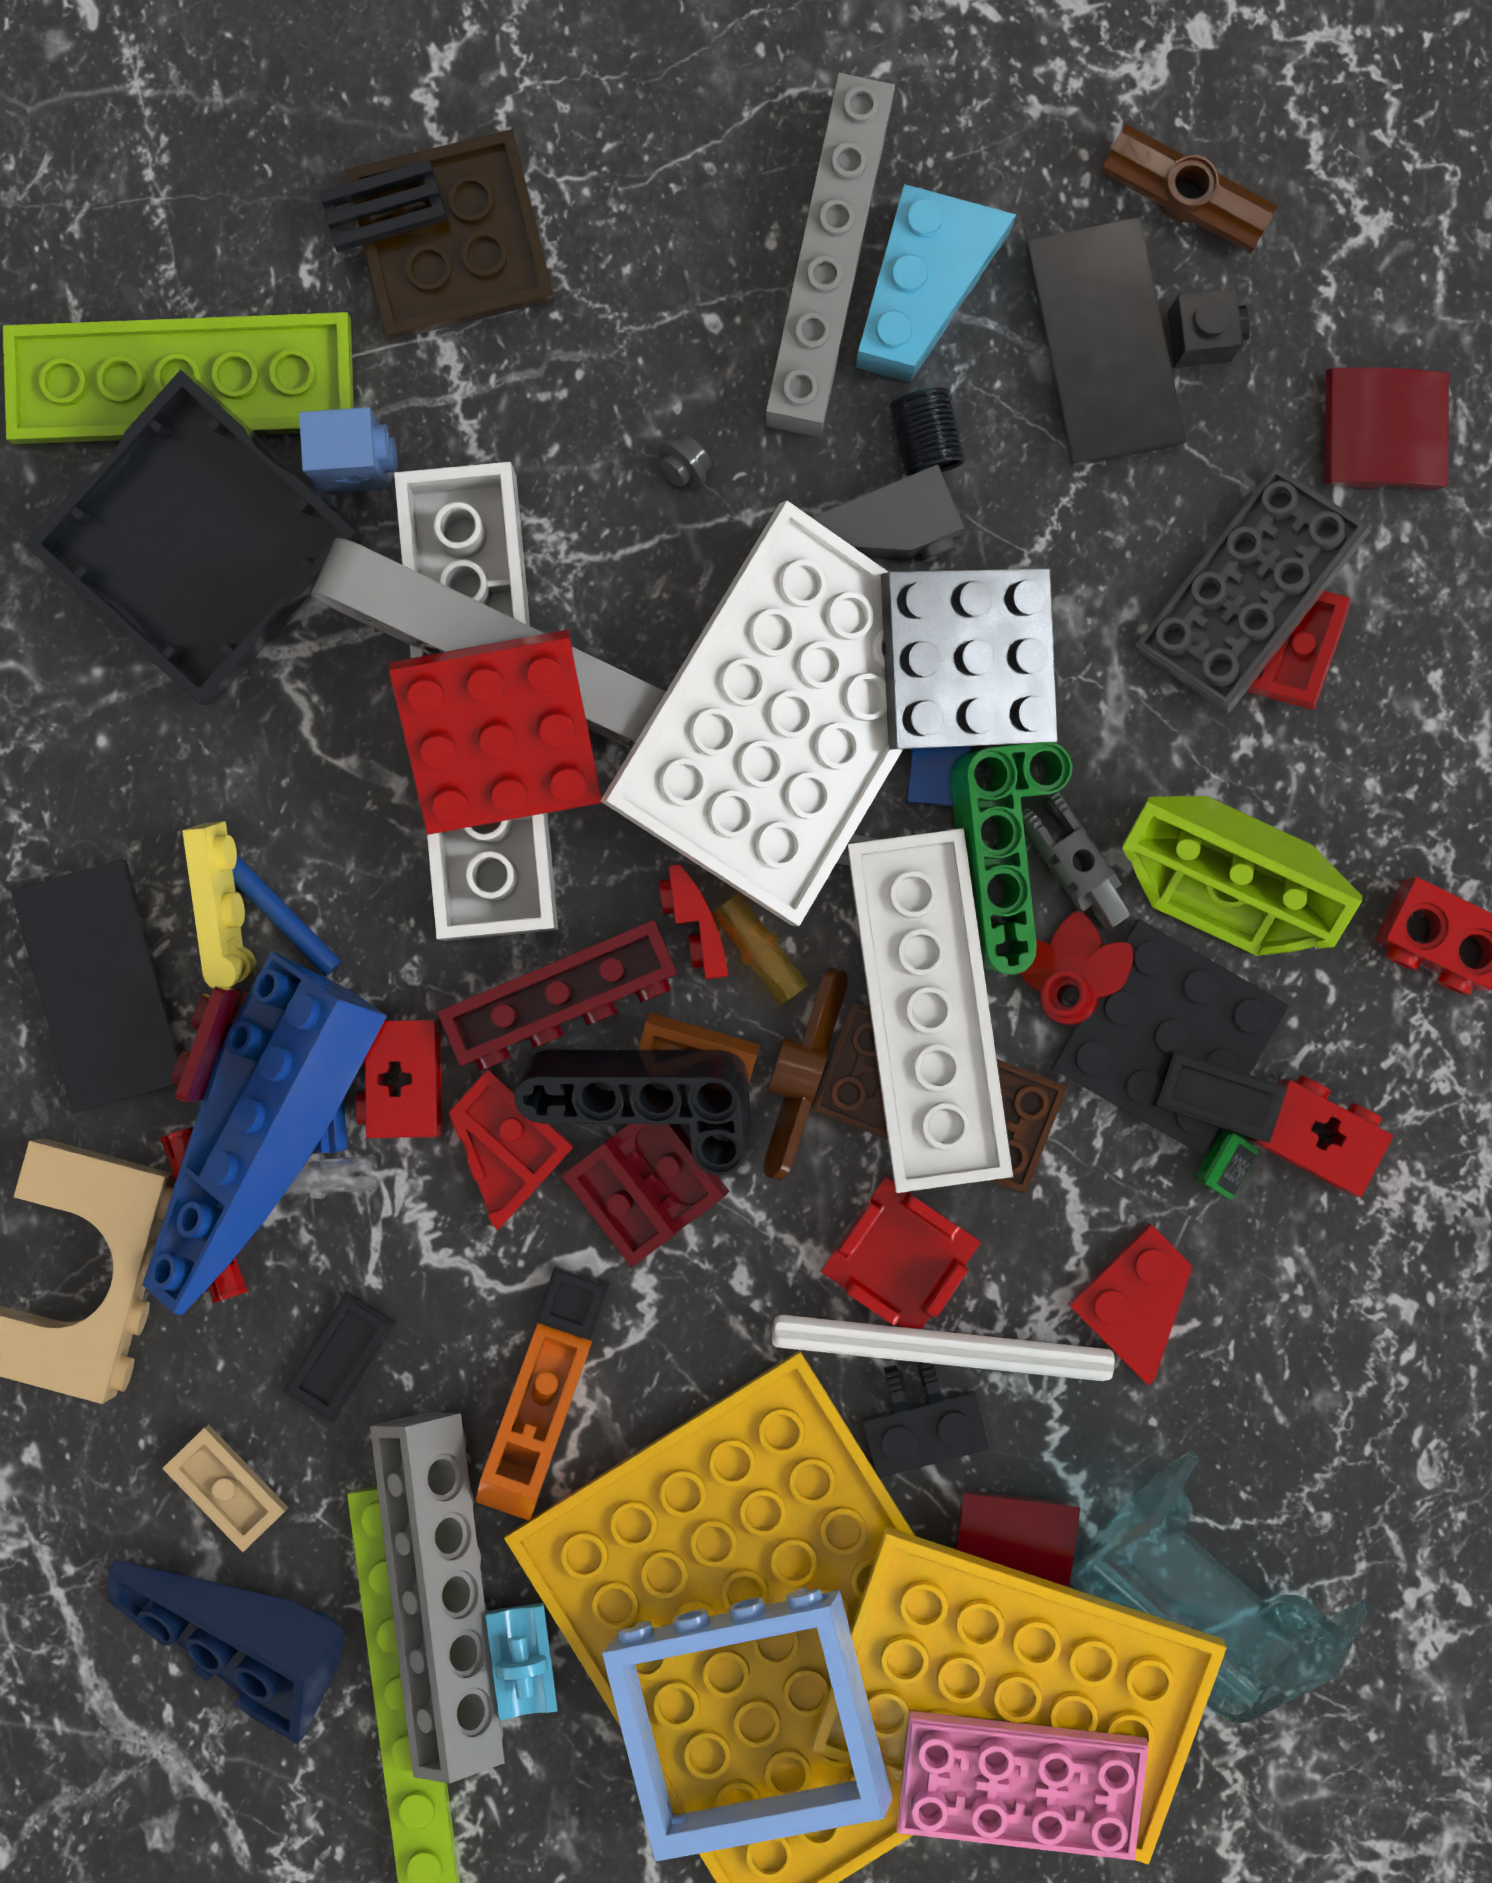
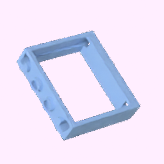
M805 1587L788 1593L786 1595L787 1601L765 1605L763 1598H751L731 1605L729 1613L708 1616V1612L705 1609L693 1610L673 1618L674 1624L656 1628L652 1627L650 1621H641L634 1627L617 1630L618 1635L602 1652L655 1862L884 1819L893 1797L840 1590L821 1593V1589L807 1591ZM817 1627L856 1781L673 1815L635 1664Z

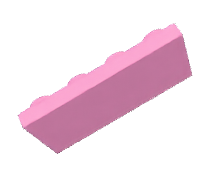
M909 1711L897 1817V1833L1135 1860L1148 1754L1147 1738Z

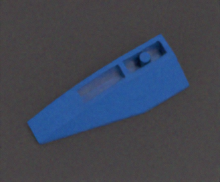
M272 951L261 972L256 977L248 997L218 1052L142 1284L174 1314L183 1315L226 1269L275 1208L304 1167L333 1120L387 1017L349 989Z

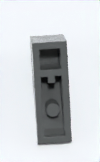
M938 464L811 517L868 558L910 560L922 555L924 561L929 562L956 549L954 541L961 538L965 529Z

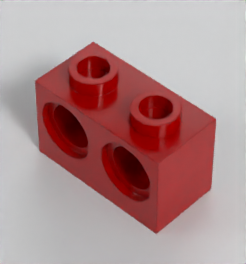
M1418 877L1403 879L1373 942L1388 948L1385 957L1402 967L1417 971L1421 964L1439 973L1437 983L1451 991L1464 996H1469L1472 990L1492 991V913ZM1415 911L1422 913L1427 918L1430 926L1429 934L1422 943L1415 942L1409 936L1406 928L1409 916ZM1468 936L1475 939L1481 948L1480 961L1472 969L1467 967L1459 956L1460 945Z

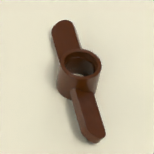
M830 968L825 972L803 1041L800 1042L784 1037L767 1092L782 1096L784 1099L764 1159L763 1170L767 1177L778 1181L783 1180L791 1170L808 1113L825 1067L829 1052L828 1047L848 985L847 974L843 970Z

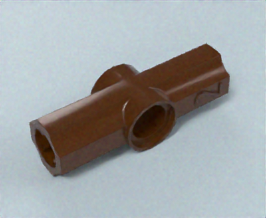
M1125 124L1100 173L1158 203L1164 214L1171 220L1180 223L1193 222L1250 254L1277 208V205L1218 174L1214 164L1206 157L1196 154L1183 155ZM1183 179L1195 182L1199 186L1202 196L1196 199L1183 197L1178 192L1175 182Z

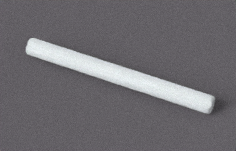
M790 1315L775 1317L772 1327V1342L778 1348L1096 1381L1110 1380L1114 1372V1353L1110 1349Z

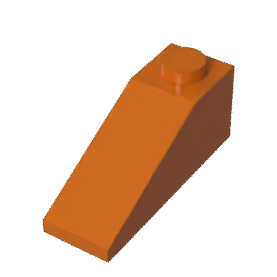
M537 1323L480 1479L476 1503L528 1521L531 1520L592 1341Z

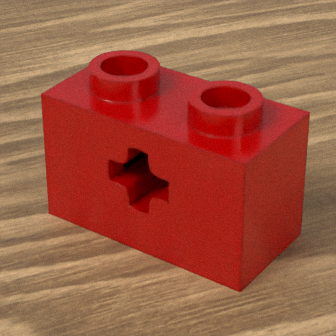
M441 1020L384 1021L360 1068H365V1091H357L356 1094L357 1125H366V1138L438 1137L443 1135ZM396 1062H400L402 1072L411 1073L412 1076L411 1084L402 1086L401 1095H396L395 1085L386 1084L385 1074L395 1071Z
M1303 1075L1299 1076L1296 1083L1291 1080L1279 1079L1277 1084L1287 1086L1288 1089L1270 1144L1250 1137L1247 1140L1350 1195L1362 1197L1394 1136L1379 1128L1383 1118L1353 1102L1345 1110L1327 1100L1331 1093L1330 1089ZM1315 1122L1327 1123L1326 1129L1334 1134L1330 1143L1318 1142L1319 1136L1310 1131Z

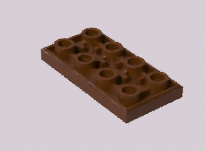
M852 1002L811 1110L888 1140L870 1009ZM996 1059L1013 1177L991 1181L1026 1194L1068 1086Z

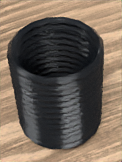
M944 387L927 388L905 394L893 400L889 406L892 409L894 429L898 436V446L901 447L903 468L906 470L905 475L907 476L937 464L941 473L962 465L966 459L963 456L965 452L963 451L964 448L961 447V437L958 436L960 433L957 431L959 426L955 425L957 420L954 419L956 415L953 414L952 396L949 395L950 390Z

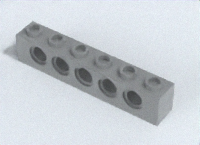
M838 73L766 409V427L818 438L822 437L890 119L895 84Z
M425 1412L371 1425L370 1432L413 1777L450 1784L505 1763L502 1746L503 1729L499 1720L485 1616L488 1610L484 1602L480 1570L481 1553L477 1545L473 1514L474 1496L469 1482L466 1458L467 1440L462 1426L461 1413Z

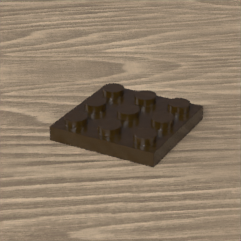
M513 129L345 169L348 183L430 159L448 219L444 222L364 245L388 341L555 301ZM422 181L408 186H404L398 189H394L374 196L353 201L354 205L363 202H367L373 199H377L397 192L425 185V182ZM430 199L400 207L380 215L359 219V227L431 207Z

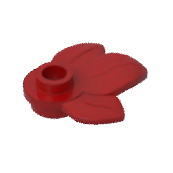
M1077 910L1059 926L1050 944L1036 940V957L1032 965L1020 974L1027 984L1040 992L1042 1008L1051 1019L1060 1024L1075 1025L1085 1021L1092 1015L1096 1009L1098 999L1112 995L1122 988L1132 968L1133 949L1129 943L1116 942L1103 946L1101 936L1094 923L1085 913H1080ZM1069 987H1077L1080 993L1078 1002L1070 1007L1064 1006L1062 1003L1063 992Z

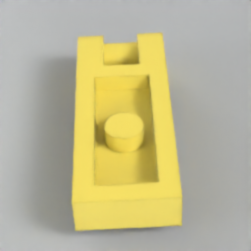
M226 821L209 822L182 830L203 977L209 987L213 989L215 986L230 988L253 975L256 969V960L253 953L243 947L240 927L244 923L245 909L241 895L235 892L232 871L237 861L235 842L227 834Z

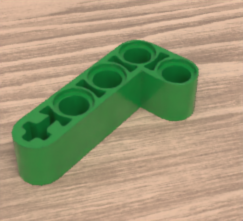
M1037 742L969 751L961 754L954 761L950 770L955 829L964 828L983 968L987 973L1016 975L1029 968L1036 957L1037 943L1021 797L1052 794L1060 791L1068 784L1072 776L1073 765L1071 758L1062 746L1054 742ZM1035 755L1043 759L1047 768L1046 776L1040 784L1031 777L1029 770L1030 762ZM981 760L986 762L992 771V782L986 790L978 786L974 777L975 768ZM988 818L995 822L999 831L998 840L992 848L987 847L981 837V827ZM995 875L1002 880L1005 887V895L997 906L989 900L987 894L988 884ZM991 916L1007 917L1008 923L996 922V924H991ZM1008 941L1009 951L997 956L995 951L996 945Z

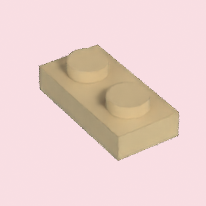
M209 1424L162 1468L242 1552L289 1508Z

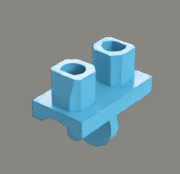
M544 1602L486 1611L485 1616L499 1720L525 1714L558 1711Z

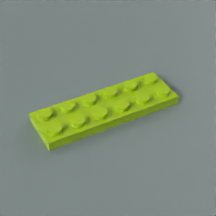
M348 312L3 325L6 440L11 444L121 440L128 427L180 369L198 379L257 435L300 434L299 412L354 408L351 318Z

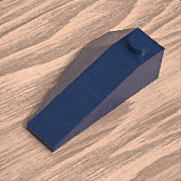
M115 1560L108 1568V1602L161 1645L169 1646L176 1642L185 1649L188 1657L196 1664L192 1670L205 1681H208L215 1674L241 1695L234 1704L248 1716L297 1745L300 1743L341 1662L344 1629L339 1627L329 1615L321 1611H311L295 1601Z

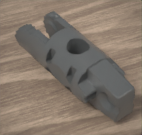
M1058 791L1044 795L1043 798L1045 799L1044 802L1048 811L1065 836L1055 842L1040 818L1029 808L1022 810L1025 834L1042 859L1047 863L1049 869L1061 887L1066 891L1077 910L1081 913L1088 909L1103 930L1114 928L1130 916V912L1115 890L1122 883L1111 866L1108 865L1094 841L1087 834L1086 829L1061 792ZM1073 856L1080 859L1082 864L1081 871L1074 867Z

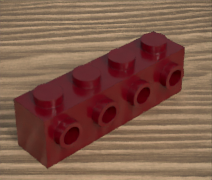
M652 920L442 1009L437 1013L459 1065L464 1066L475 1062L480 1072L511 1059L507 1048L529 1039L534 1049L565 1036L561 1025L582 1016L586 1026L617 1014L618 1010L614 1003L636 993L639 1003L671 991L668 979L679 974L656 921Z

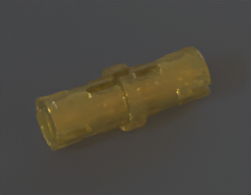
M741 892L712 913V916L725 929L742 953V956L739 957L745 967L751 965L756 974L768 987L779 1006L809 985L778 944L782 940L776 931L772 934L768 931Z

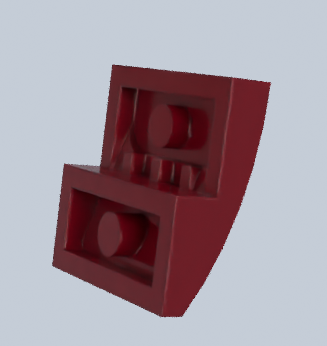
M1348 367L1326 370L1325 484L1365 489H1376L1389 485L1437 490L1448 486L1449 372L1377 367Z
M628 1124L562 1175V1178L631 1268L730 1192L718 1175L709 1174L697 1165L692 1154L691 1140L679 1124Z
M962 1489L957 1539L953 1549L1069 1587L1080 1506L1078 1503Z

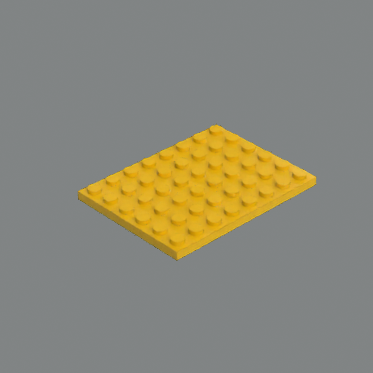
M799 1350L538 1513L530 1521L527 1520L506 1533L504 1539L620 1726L602 1652L618 1635L617 1630L634 1627L641 1621H650L653 1628L674 1624L673 1618L699 1609L707 1610L708 1616L729 1613L731 1605L751 1598H763L765 1605L787 1601L786 1595L788 1593L805 1587L807 1591L821 1589V1593L840 1590L851 1630L886 1526L914 1536L916 1535L876 1474L870 1461L804 1355ZM817 1627L635 1664L674 1815L856 1781L852 1765L811 1752L812 1740L831 1688V1681ZM888 1778L893 1798L884 1819L699 1853L716 1883H839L913 1835L897 1833L901 1782Z

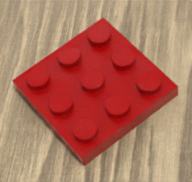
M569 629L390 662L389 673L427 835L602 803L600 801L602 799Z

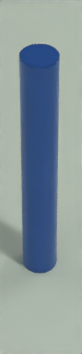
M237 855L236 866L232 870L234 884L325 977L329 976L342 961Z

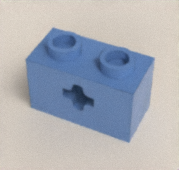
M370 407L299 412L303 472L321 494L389 489L388 472H397L398 469L396 442L394 437H389L387 425L379 423Z

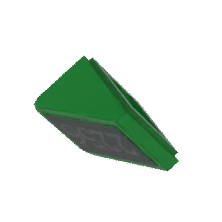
M1228 1131L1219 1132L1195 1175V1181L1228 1199H1233L1257 1157V1148L1235 1133Z

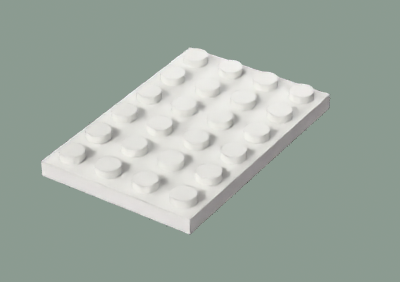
M789 501L779 503L600 801L791 926H800L903 750H889L881 595V574L888 571Z

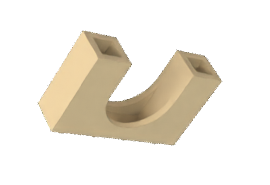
M46 1138L29 1141L14 1198L67 1211L81 1216L92 1223L103 1235L109 1246L113 1261V1277L108 1294L102 1304L84 1320L58 1321L0 1305V1377L104 1404L116 1397L117 1391L124 1392L126 1390L134 1367V1358L127 1356L133 1334L138 1336L141 1334L149 1313L150 1303L142 1300L145 1292V1287L142 1284L174 1189L172 1172Z

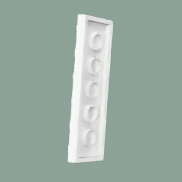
M964 828L848 844L847 851L895 1192H908L1013 1177Z

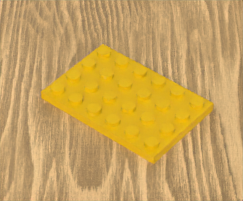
M886 1526L850 1632L887 1777L902 1781L909 1711L1145 1737L1148 1742V1754L1135 1860L1149 1865L1227 1648L1224 1639ZM831 1685L812 1740L811 1752L852 1765Z

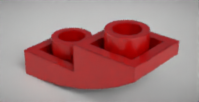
M680 864L670 865V879L659 880L663 915L674 913L677 926L699 923L700 934L689 935L693 969L704 968L706 980L729 977L721 938L704 897Z

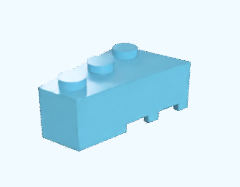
M904 184L859 346L855 368L910 383L949 326L952 318L968 294L972 292L980 280L981 275L997 251L1009 237L1016 214Z

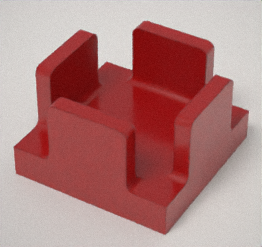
M884 1175L820 1269V1272L842 1286L848 1295L894 1326L897 1324L904 1328L923 1329L931 1316L936 1318L967 1274L968 1268L966 1264L981 1241L909 1191L896 1193L894 1181Z

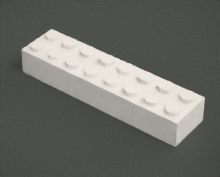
M511 462L394 472L402 565L530 626L517 477ZM410 645L411 658L430 655ZM548 813L427 835L436 938L438 940L451 941L558 930Z

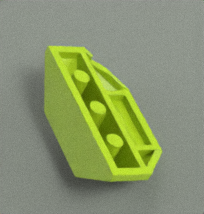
M1208 796L1148 797L1122 847L1127 859L1131 861L1136 876L1153 908L1256 956L1295 952L1318 946V949L1335 947L1362 902L1363 896L1312 844Z

